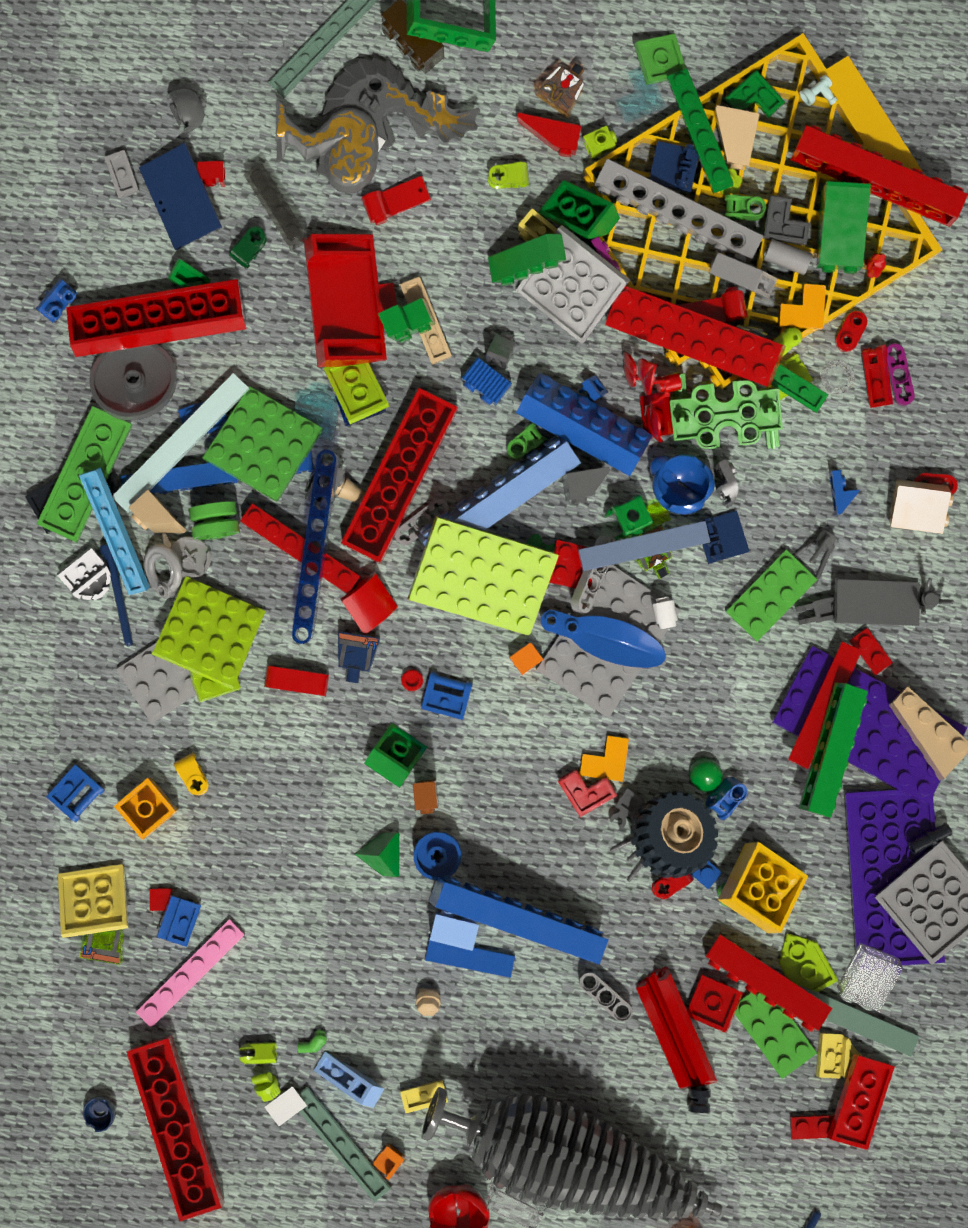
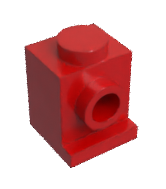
M223 161L197 162V170L204 186L213 187L216 186V183H220L221 187H226L225 164Z

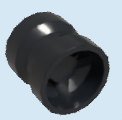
M689 1088L691 1102L688 1104V1111L709 1113L710 1104L708 1099L711 1097V1089L702 1088V1091H699L697 1088Z

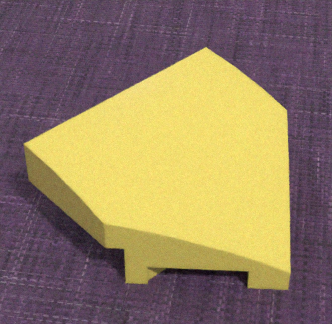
M819 1032L817 1077L838 1079L847 1077L854 1053L861 1055L851 1044L849 1038H846L843 1034Z

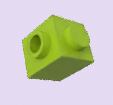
M606 125L584 135L582 141L590 159L593 160L615 150L617 139L613 130L609 131Z

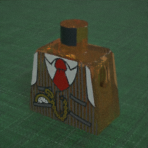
M574 63L569 71L559 66L537 87L535 96L566 118H569L584 89V82L579 78L585 70L577 63Z

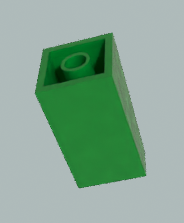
M827 181L820 193L816 268L822 269L823 272H835V269L844 270V273L855 274L862 269L871 184Z

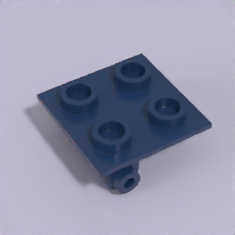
M657 141L650 180L664 187L691 192L698 161V155L694 146L686 144L683 147Z
M737 511L703 520L706 521L710 543L702 544L708 564L750 552Z

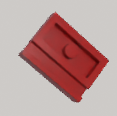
M662 392L640 396L643 429L649 434L650 432L645 422V406L650 405L651 401L661 396ZM669 396L655 404L660 417L661 437L673 435Z

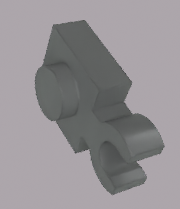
M626 788L615 804V807L620 810L618 813L612 814L609 821L613 822L616 817H620L622 823L619 825V828L622 829L626 825L627 815L634 818V815L645 800Z

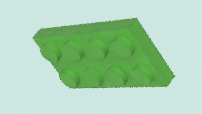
M785 550L731 605L726 613L758 642L818 579L789 551Z
M749 992L741 998L735 1015L778 1075L783 1079L816 1055L817 1052L796 1023L782 1013L784 1009L778 1005L775 1007L770 1006L763 1001L765 997L758 992L756 995Z

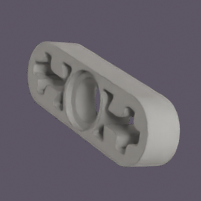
M436 499L399 527L395 535L397 542L404 546L413 543L418 539L417 536L419 534L415 535L413 531L409 535V541L405 539L401 541L399 539L401 537L400 532L402 530L405 532L411 529L408 526L410 523L419 532L421 528L417 527L416 520L420 516L426 517L429 521L428 524L432 526L434 522H432L431 517L425 511L429 509L430 513L435 510V504H443L445 506L443 511L449 512L447 502L442 499ZM438 512L433 517H439L441 514Z

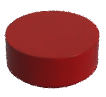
M408 670L402 675L401 682L406 690L416 691L422 686L423 677L417 670Z

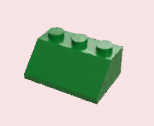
M565 180L561 182L538 212L542 217L563 225L565 228L588 239L608 235L620 219L613 203Z

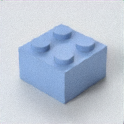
M445 910L437 911L430 940L473 951L479 922L455 916L453 913Z

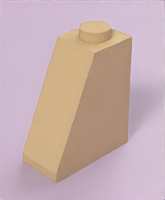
M717 105L714 112L725 162L731 164L730 168L743 170V167H748L750 163L759 113Z

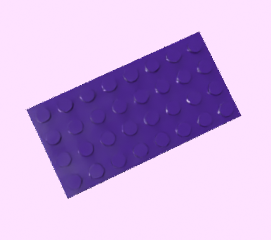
M813 646L811 647L772 722L773 724L798 737L834 657ZM854 668L847 684L866 690L868 693L866 696L867 703L860 717L861 723L854 737L855 744L848 758L849 764L929 805L940 781L889 706L900 692ZM937 712L956 731L964 736L968 727Z
M900 790L844 793L856 967L870 968L930 964L874 896L932 848L929 846L914 855L907 843L922 836L924 831H931L936 828L933 797L929 805H926ZM945 955L935 963H945Z

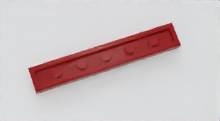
M841 642L787 759L788 761L805 769L809 768L816 750L835 682L848 683L862 650Z

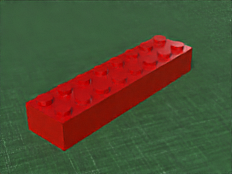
M806 125L790 160L841 182L871 184L870 194L950 227L959 218L968 193H965L963 188L956 185H946L942 179L937 177H927L919 169H908L900 161L887 160L879 152H868L857 143L851 142L849 144L842 141L843 138L836 134L828 135L823 133V130L817 126L811 125L809 127Z
M238 279L66 307L69 341L75 357L246 329L242 292Z
M625 286L613 302L605 323L608 327L766 387L771 386L786 348L785 345Z
M418 388L341 542L343 546L379 564L382 563L458 412L457 406Z
M172 1035L130 1048L126 1053L179 1222L222 1208L225 1202Z

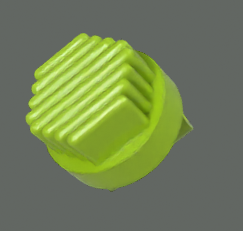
M270 1072L252 1076V1083L255 1084L254 1091L257 1096L261 1097L263 1102L273 1100V1098L280 1094L279 1082Z

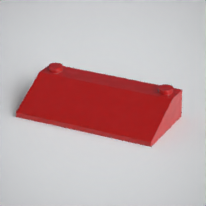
M311 234L304 241L317 367H342L386 361L384 328L378 315L382 310L373 234Z

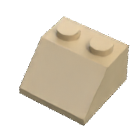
M149 490L128 507L133 512L131 517L144 530L149 528L154 533H185L187 531Z

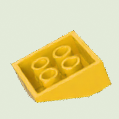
M760 842L745 843L718 900L765 932L782 933L808 875Z

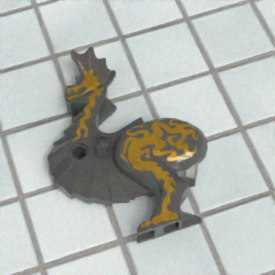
M374 57L373 60L359 58V62L345 67L344 73L334 81L333 88L325 97L327 103L323 111L324 119L322 126L317 131L308 133L300 129L287 116L283 102L276 100V161H282L287 147L297 150L307 163L320 158V165L316 170L318 176L321 174L327 177L331 186L339 192L356 193L369 184L375 175L379 159L378 136L385 140L381 148H386V152H389V147L396 143L386 118L387 115L393 112H400L409 118L418 138L430 133L438 136L443 143H447L453 138L462 139L467 131H476L478 129L475 118L480 113V109L475 108L460 113L459 109H451L447 106L448 95H440L432 91L426 92V98L423 100L418 92L414 93L409 82L404 81L400 69L396 70L388 60L384 62ZM373 83L381 84V88L377 91L370 89V86Z

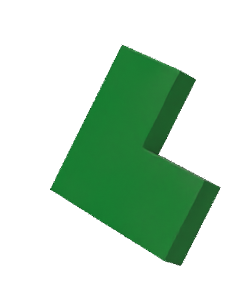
M757 70L724 98V102L730 108L744 111L751 104L755 103L768 118L785 104V101Z

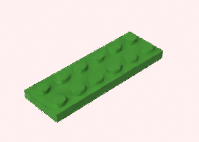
M92 406L37 525L78 543L93 511L79 475L101 468L107 481L130 433L132 424L114 418Z

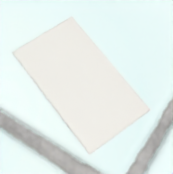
M291 1087L264 1108L277 1125L280 1126L307 1105L296 1090Z

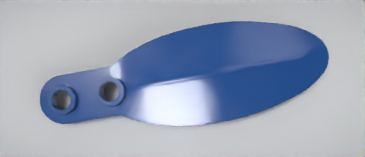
M548 610L541 617V625L546 631L572 639L584 651L607 662L628 667L651 668L659 666L665 661L666 653L660 643L643 630L629 623L602 616L574 617L555 610ZM549 617L556 619L553 625L548 624L547 620ZM573 623L577 628L575 631H570L568 626Z

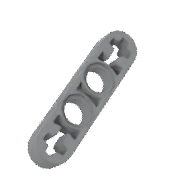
M601 535L596 540L594 546L615 542L616 539L613 536ZM609 566L582 573L571 599V607L575 612L587 613L590 611ZM591 578V579H592V586H591V588L589 589V588H588V580Z

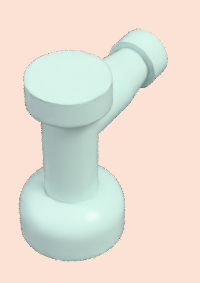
M823 75L820 78L821 81L811 89L804 88L799 92L801 99L808 106L815 102V96L820 92L829 101L830 105L838 100L829 89L832 86V82L826 75Z

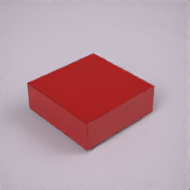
M172 888L149 889L150 911H165L169 897L172 895Z

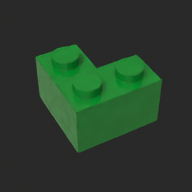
M423 298L403 307L397 304L378 313L388 338L396 342L400 341V343L412 339L411 335L417 332L423 334L432 329L431 326L436 324L427 302Z

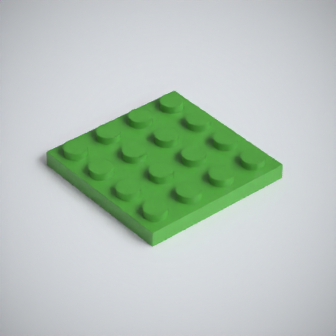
M249 386V390L243 395L206 451L203 459L278 502L322 434L323 428Z

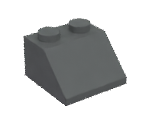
M603 467L563 475L562 483L565 500L571 501L572 505L587 502V498L593 496L610 472V468Z

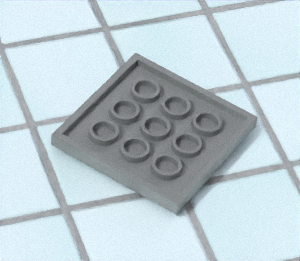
M561 225L555 234H562L566 260L558 263L556 268L543 269V273L529 274V278L522 280L516 291L583 344L630 279Z
M939 841L936 846L928 850L874 896L931 965L968 935V871L943 841Z

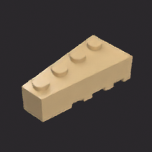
M909 687L904 688L889 704L904 729L911 736L914 744L918 746L925 760L936 773L935 775L939 781L945 779L967 755L968 741Z

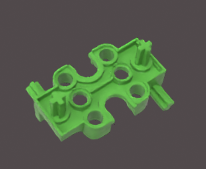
M678 373L681 378L682 388L681 390L674 391V394H670L674 441L696 439L697 444L703 449L720 447V430L726 426H731L738 432L739 445L755 444L759 441L761 432L766 431L767 448L775 449L780 447L779 430L783 429L779 387L757 388L756 382L743 377H736V380H733L734 395L729 401L724 402L715 397L713 382L710 383V380L697 382L692 388V394L687 393L685 373ZM742 385H750L752 387L751 392L748 394L742 393L740 391ZM705 389L708 392V396L703 399L699 398L696 395L697 391ZM745 406L753 407L754 414L751 417H745L742 414V409ZM705 410L711 414L709 421H700L698 415L701 411ZM753 427L756 433L753 436H747L744 433L745 429ZM710 432L713 437L711 440L705 441L701 438V434Z

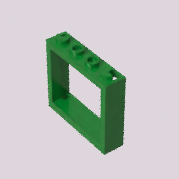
M407 0V35L489 52L496 41L495 0H483L484 32L420 18V0Z

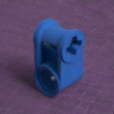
M727 777L708 796L705 805L709 809H713L719 819L725 820L746 798L748 790L736 778Z

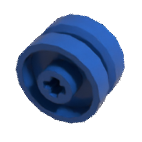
M434 831L424 835L418 841L414 849L413 860L417 870L424 877L430 880H437V877L452 876L457 871L461 863L462 851L459 843L452 835L446 832ZM436 851H440V853H442V857L440 859L434 858V854Z

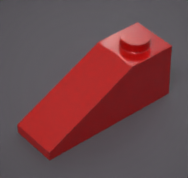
M518 113L517 122L552 150L558 152V155L562 157L576 155L581 132L580 125Z

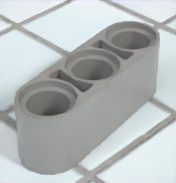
M584 971L580 975L579 983L581 988L616 1020L624 1022L631 1018L632 1008L630 1004L596 973ZM586 976H593L595 978L593 986L586 987L583 984ZM605 990L610 991L612 994L610 1000L606 1002L599 998L600 993ZM620 1005H625L628 1008V1012L624 1016L616 1014V1009Z

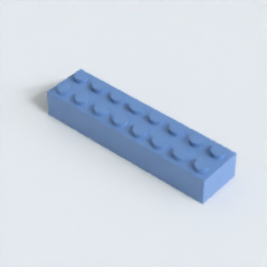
M552 437L544 443L545 446L543 448L531 451L526 455V460L521 463H514L508 468L509 471L506 474L495 476L490 481V485L485 488L483 486L473 492V497L468 500H461L455 505L456 508L450 513L446 511L439 517L484 531L581 462L567 441L560 437ZM430 524L422 527L419 530L420 534L417 536L424 547L432 528Z

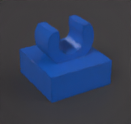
M596 375L585 380L582 383L584 387L579 390L580 394L587 391L590 395L588 398L590 401L598 400L608 393Z

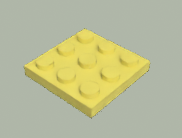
M123 864L58 874L60 926L63 938L128 928Z

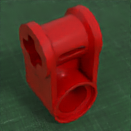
M691 874L680 878L660 877L653 883L652 892L658 898L667 899L689 885L694 878ZM660 884L667 885V888L665 889L667 892L666 894L658 893V891L660 890Z

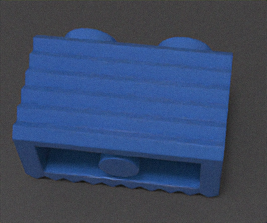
M478 357L462 377L463 386L472 393L477 391L482 395L480 399L489 406L491 404L497 406L512 386L510 381Z

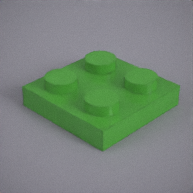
M675 34L641 40L634 44L646 85L667 81L668 75L686 69Z

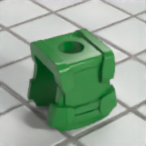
M640 495L631 497L630 500L621 505L615 504L611 506V509L604 515L605 518L614 514L617 517L623 533L616 536V540L630 535L637 537L644 533V528L653 523ZM629 510L637 511L639 515L637 521L632 522L627 518Z

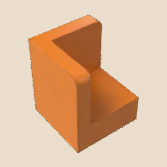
M529 643L512 655L510 660L521 675H523L543 661V658L533 644Z
M387 1143L373 1162V1165L386 1175V1179L390 1180L405 1160V1155Z

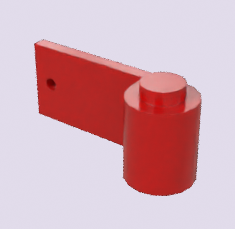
M421 175L382 192L379 190L368 193L361 200L370 223L381 225L388 221L387 218L431 200V197Z
M737 287L726 289L725 293L719 298L678 305L723 323L735 322L748 317L743 291L738 290Z

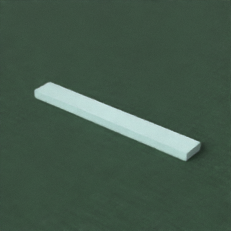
M233 373L112 496L113 499L129 513L131 510L128 507L147 490L150 491L249 390V387Z

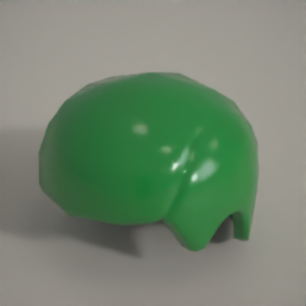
M701 757L690 764L688 776L696 789L709 792L715 790L721 784L723 773L715 760Z

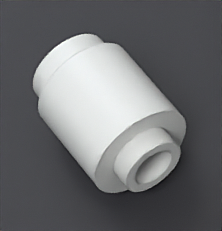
M669 597L656 599V604L652 605L656 625L659 624V629L677 626L676 621L678 619L674 600L669 601Z

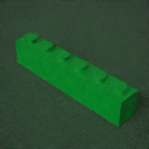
M835 682L799 809L831 818L832 813L836 809L838 792L842 788L843 775L849 764L850 751L855 744L854 737L861 723V713L867 703L866 696L868 691L849 684Z

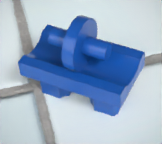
M59 279L50 291L44 293L46 296L35 309L53 323L60 318L62 311L67 305L73 302L77 292L62 279Z

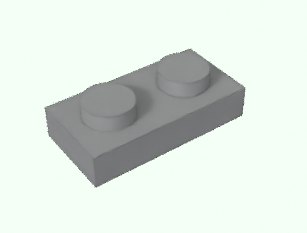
M122 150L105 156L104 158L118 198L121 199L140 192L126 151Z

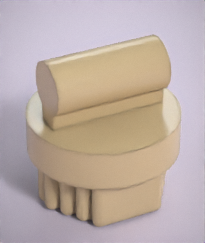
M419 988V993L416 996L417 1011L422 1016H434L439 1011L441 997L438 994V989Z

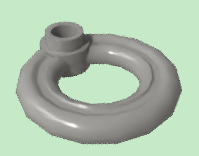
M156 544L150 547L145 554L143 563L144 574L150 586L157 591L159 597L168 599L176 595L177 589L181 584L182 567L178 556L171 548L163 544ZM158 557H163L169 564L171 574L168 581L163 582L157 576L155 562Z

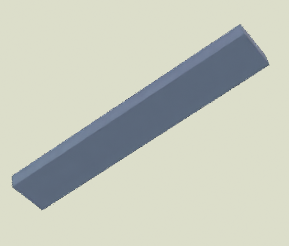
M706 521L580 549L578 553L584 572L710 543Z

